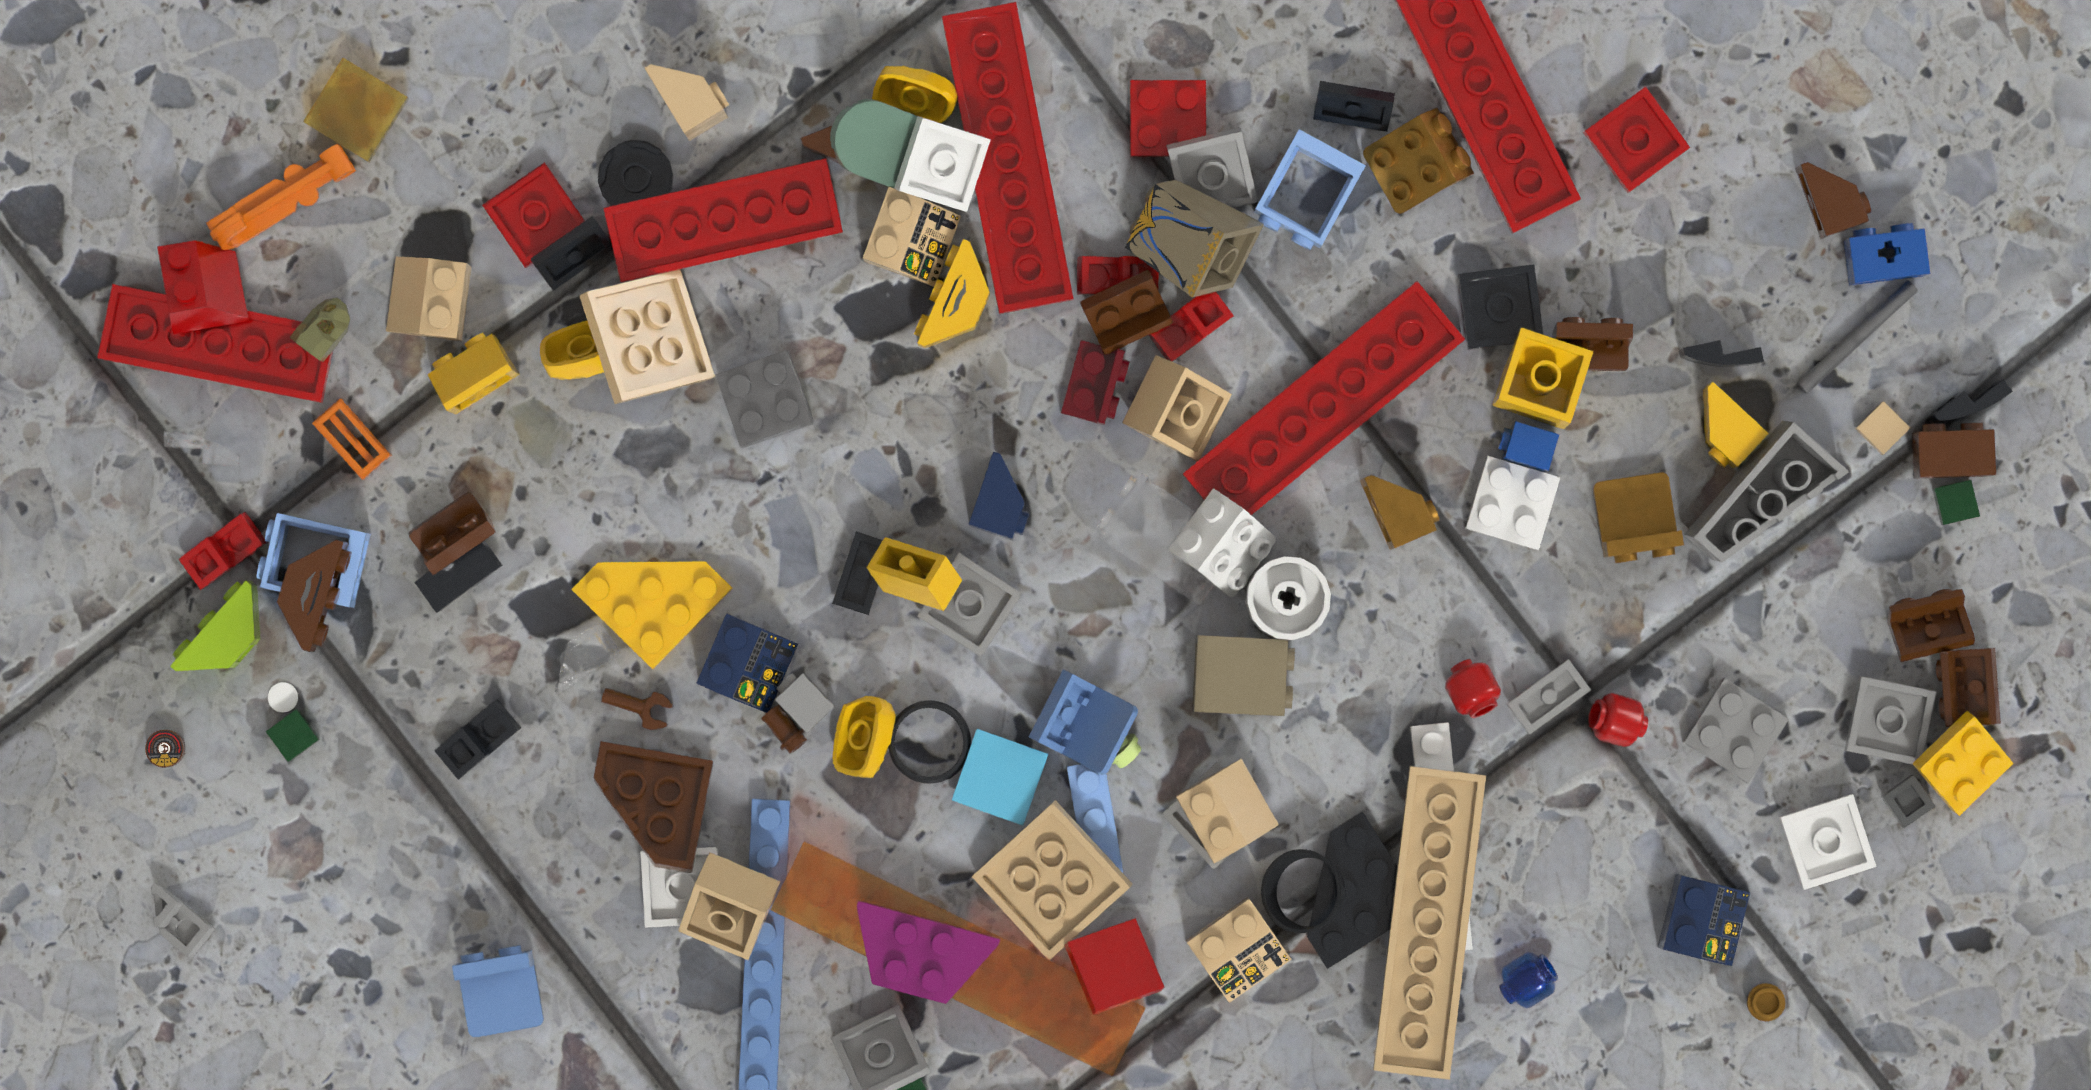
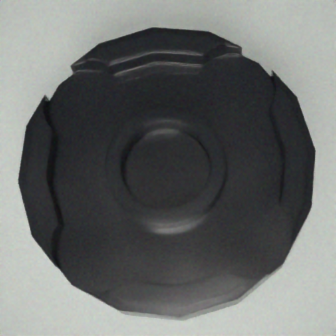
M629 140L618 144L605 154L599 165L598 184L602 196L610 206L671 193L673 189L674 173L669 159L660 148L647 141Z

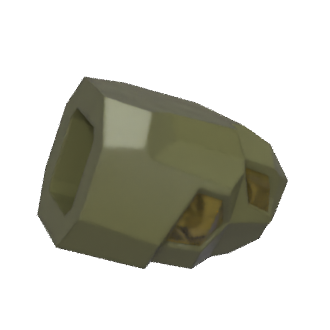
M339 298L325 299L312 309L290 338L315 358L324 362L348 332L350 315L347 305Z

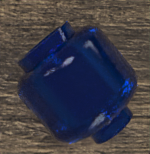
M1527 952L1502 968L1501 976L1503 983L1499 985V988L1508 1003L1513 1004L1516 1002L1521 1007L1528 1009L1555 992V981L1558 980V975L1545 955L1540 954L1537 956L1533 952Z

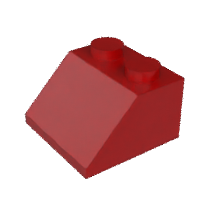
M197 240L157 246L173 334L249 321L236 251L222 250L221 247Z

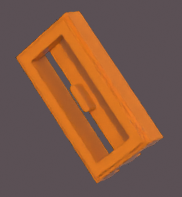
M342 398L337 400L312 423L362 480H365L373 470H376L382 462L392 456ZM341 410L376 449L379 453L378 456L374 458L335 414L337 411ZM328 419L367 461L368 464L364 468L324 425Z

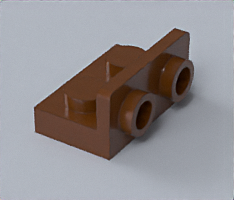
M1149 270L1080 301L1104 354L1121 349L1134 341L1159 331L1173 322Z
M466 492L409 531L408 535L420 551L424 564L434 575L489 538L496 531L490 517L471 492Z

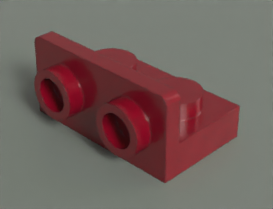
M1081 340L1061 414L1100 425H1105L1106 418L1114 419L1120 397L1113 396L1117 381L1124 383L1130 361L1123 359L1125 351L1118 349L1109 354H1104L1100 345Z

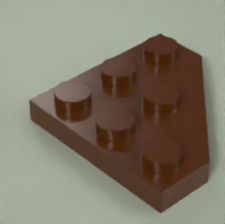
M601 741L593 777L600 791L654 867L687 873L693 872L713 761Z

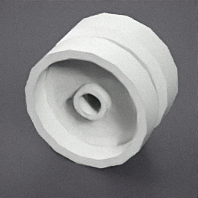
M1284 556L1266 562L1254 572L1246 588L1245 604L1251 621L1261 632L1274 639L1295 640L1310 635L1322 625L1330 609L1331 593L1325 576L1314 564L1302 558ZM1289 591L1293 594L1294 603L1290 606H1284L1283 601L1280 600L1283 592Z

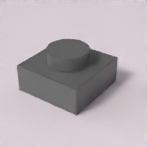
M1910 775L1880 796L1902 828L1907 827L1935 807V804L1914 775Z

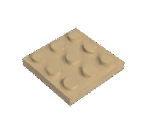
M680 269L588 291L579 295L614 404L707 381L715 377Z
M1056 800L972 876L1048 961L1064 948L1068 941L1074 939L1133 885Z

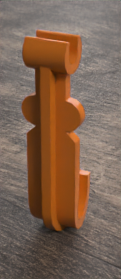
M335 144L319 155L320 160L306 169L298 164L289 165L284 171L285 181L272 180L206 222L211 231L210 236L213 241L218 242L222 250L236 248L296 212L298 202L303 206L314 205L319 199V188L332 180L339 182L347 178L356 169L339 144Z

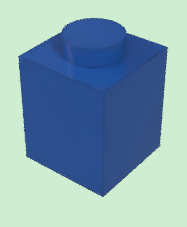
M1515 421L1512 423L1511 429L1504 427L1498 449L1504 451L1502 460L1547 472L1549 471L1560 434Z

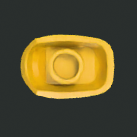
M885 66L875 83L872 99L916 116L942 123L952 114L957 102V92L954 85L948 79L936 73L906 66Z
M588 321L559 329L542 339L540 343V357L550 378L571 380L588 378L604 373Z
M864 696L843 705L836 726L832 757L834 767L838 772L862 778L874 777L880 769L888 746L891 743L896 718L892 704L880 697Z

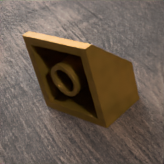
M1373 475L1360 480L1389 550L1437 530L1434 523L1440 521L1431 500L1425 502L1421 494Z

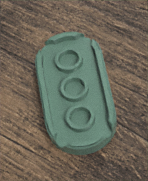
M864 99L857 101L858 103L843 109L837 115L832 125L830 142L837 157L836 159L847 171L894 188L917 116L877 100Z

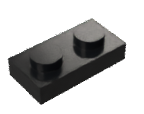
M1320 81L1313 119L1388 132L1395 93Z
M592 216L531 258V261L554 291L612 251L613 248L611 240Z
M857 531L855 532L832 604L869 615L879 585L868 571L867 566L883 540Z

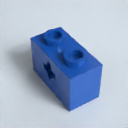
M1913 223L1890 226L1891 233L1876 234V228L1854 230L1853 237L1843 241L1849 286L1924 277L1931 274L1925 228L1914 230ZM1885 244L1887 250H1894L1895 254L1894 257L1888 259V263L1885 257H1878V251L1884 248Z

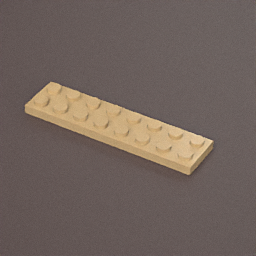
M1409 766L1374 1055V1071L1450 1080L1486 775Z

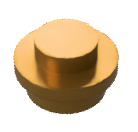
M1758 984L1751 989L1747 996V1008L1756 1019L1765 1022L1773 1021L1783 1013L1785 997L1782 991L1773 984Z

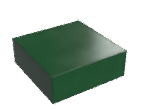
M1972 480L1932 489L1941 525L1980 517Z
M298 709L266 731L287 762H291L320 740Z

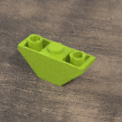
M245 580L241 585L237 581L223 596V599L226 601L223 607L217 613L211 610L198 624L197 627L201 631L191 642L187 638L174 651L172 656L176 660L170 667L175 671L236 668L260 641L258 590L256 584Z

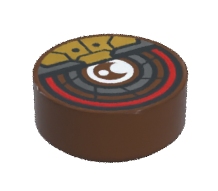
M172 730L154 732L148 738L145 746V752L149 761L155 766L162 768L177 765L183 759L186 749L183 738Z

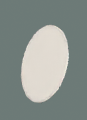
M280 682L271 687L268 693V702L275 711L284 713L296 706L298 693L291 684Z

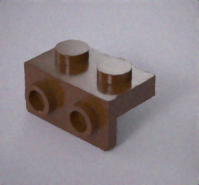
M1566 317L1562 319V322L1556 323L1552 332V338L1593 351L1588 371H1626L1628 369L1629 346L1633 340V324H1625L1623 319L1604 318L1600 320V323H1585V319L1582 317Z
M1942 589L1934 592L1931 596L1916 600L1914 598H1904L1889 607L1887 623L1900 662L1937 654L1941 651H1950L1974 645L1975 636L1964 607L1965 595L1963 589L1953 591L1951 589Z
M1995 648L1941 651L1940 659L1936 663V674L1938 681L1942 682L1943 697L1939 700V713L1941 719L1945 720L1946 728L1952 726L1966 711L1974 715L1981 725L2001 724Z

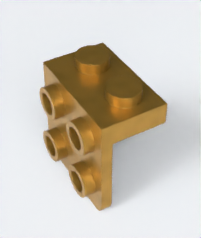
M1438 107L1418 115L1363 150L1364 158L1392 208L1398 214L1410 210L1443 189L1474 174L1470 166L1471 160L1468 153L1458 145L1452 134L1450 121L1444 114L1440 113Z
M1659 472L1597 482L1594 485L1593 492L1604 558L1614 556L1615 563L1638 560V552L1651 550L1653 558L1675 555L1674 547L1684 545L1682 530L1677 531L1670 482L1666 473Z

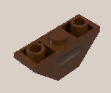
M335 540L289 564L277 603L301 649L304 651L315 652L317 646L322 647L324 645L329 630V625L324 624L328 609H335L340 594V588L335 587L340 572L346 573L352 552L347 551L349 542Z

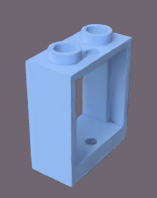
M1299 129L1256 206L1254 213L1260 216L1258 221L1263 223L1265 227L1275 232H1278L1281 227L1292 233L1291 240L1308 250H1311L1313 245L1321 248L1366 165ZM1298 151L1348 178L1318 233L1268 207Z
M280 513L276 514L275 520L270 519L265 534V541L270 542L267 557L262 556L260 558L257 569V579H262L260 587L279 592L281 590L283 582L277 581L289 526L349 539L347 551L352 552L346 573H341L338 585L340 594L337 605L354 608L371 534Z

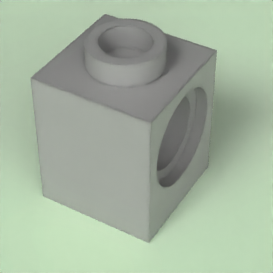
M792 673L776 688L781 694L775 700L806 733L835 707L804 673L798 678Z

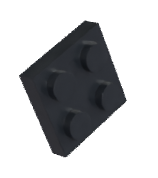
M1534 264L1458 274L1467 350L1514 344L1520 328L1543 334Z

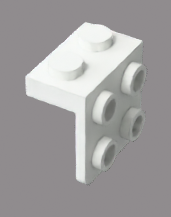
M1213 488L1168 550L1200 572L1226 595L1234 597L1247 584L1249 577L1260 562L1268 556L1276 541V537L1245 509Z

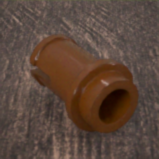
M779 704L761 718L782 744L780 746L782 751L786 749L789 754H792L807 742L804 736L806 732L803 729H798Z

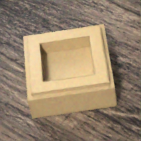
M1883 401L1855 429L1881 455H1884L1910 427Z

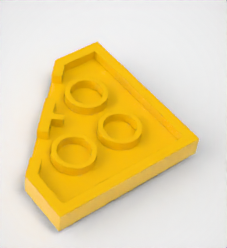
M706 561L598 562L571 590L643 661L654 669L733 587Z

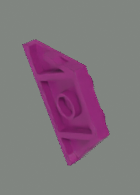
M857 901L856 906L873 985L946 1004L996 949L1000 942V938L868 902Z

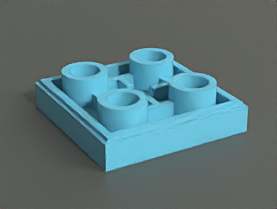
M977 729L952 801L1023 826L1048 753Z

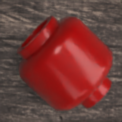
M1467 659L1457 663L1450 669L1452 675L1446 680L1445 689L1458 713L1470 715L1471 718H1477L1489 713L1498 706L1496 700L1501 695V688L1486 663H1472L1471 659Z
M1609 693L1593 703L1589 713V727L1593 729L1595 737L1600 741L1627 747L1631 746L1638 737L1642 738L1645 735L1648 727V717L1644 715L1643 705L1638 700Z

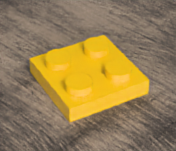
M1966 711L1912 764L1948 807L1960 816L2014 763L1976 717Z

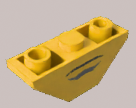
M965 239L962 240L960 247L953 244L944 264L950 267L945 281L937 280L929 300L935 302L929 316L922 314L915 329L914 335L920 337L917 344L922 348L931 347L974 330L990 296L972 245Z

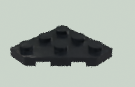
M1362 811L1331 830L1326 846L1325 858L1338 868L1344 880L1345 900L1343 907L1330 924L1308 932L1306 935L1327 969L1390 930L1397 865ZM1323 862L1309 926H1316L1323 922L1333 910L1337 899L1336 879L1332 870L1325 862Z

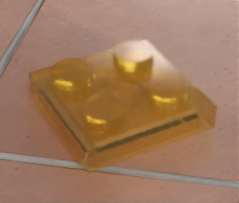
M342 58L303 122L370 163L409 98L347 59Z

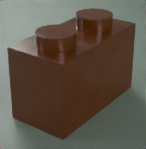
M1961 423L1960 430L1946 431L1945 424L1922 425L1923 432L1912 433L1914 479L1987 477L1996 475L1995 429L1984 430L1983 423Z

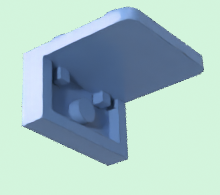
M1063 669L1029 738L1104 775L1109 771L1138 714V709L1125 700Z
M521 945L498 949L499 956L484 958L483 952L471 953L460 956L461 963L452 966L454 981L459 980L468 1032L472 1037L532 1028L543 1023L544 1015L532 950L522 952Z

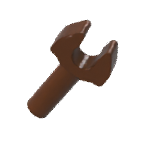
M605 688L601 700L603 703L639 714L643 721L642 727L649 730H657L668 726L666 722L652 717L651 709L653 706L674 707L672 702L659 692H653L651 697L640 699Z

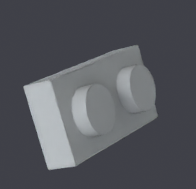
M1567 659L1509 701L1507 706L1528 735H1530L1591 689L1571 661Z

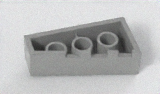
M1782 421L1684 536L1711 560L1723 562L1759 537L1763 531L1791 514V511L1808 499L1814 498L1823 491L1822 489L1835 480H1839L1849 471L1797 424L1790 421Z

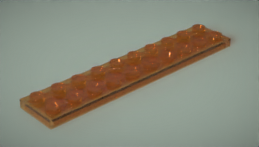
M803 841L772 904L771 911L866 956L856 906L858 900L1000 938L996 949L954 994L952 999L1113 1076L1146 1009L1145 1006L1132 1001L1093 1015L1075 972Z

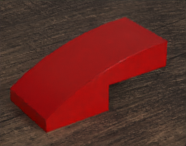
M1137 256L1077 257V295H1095L1146 270H1149L1158 288L1159 273Z
M1217 292L1196 296L1171 315L1172 324L1148 336L1165 359L1173 362L1225 324L1234 315Z
M244 512L212 536L206 537L178 560L199 589L202 590L268 542L265 541L261 532L247 513Z

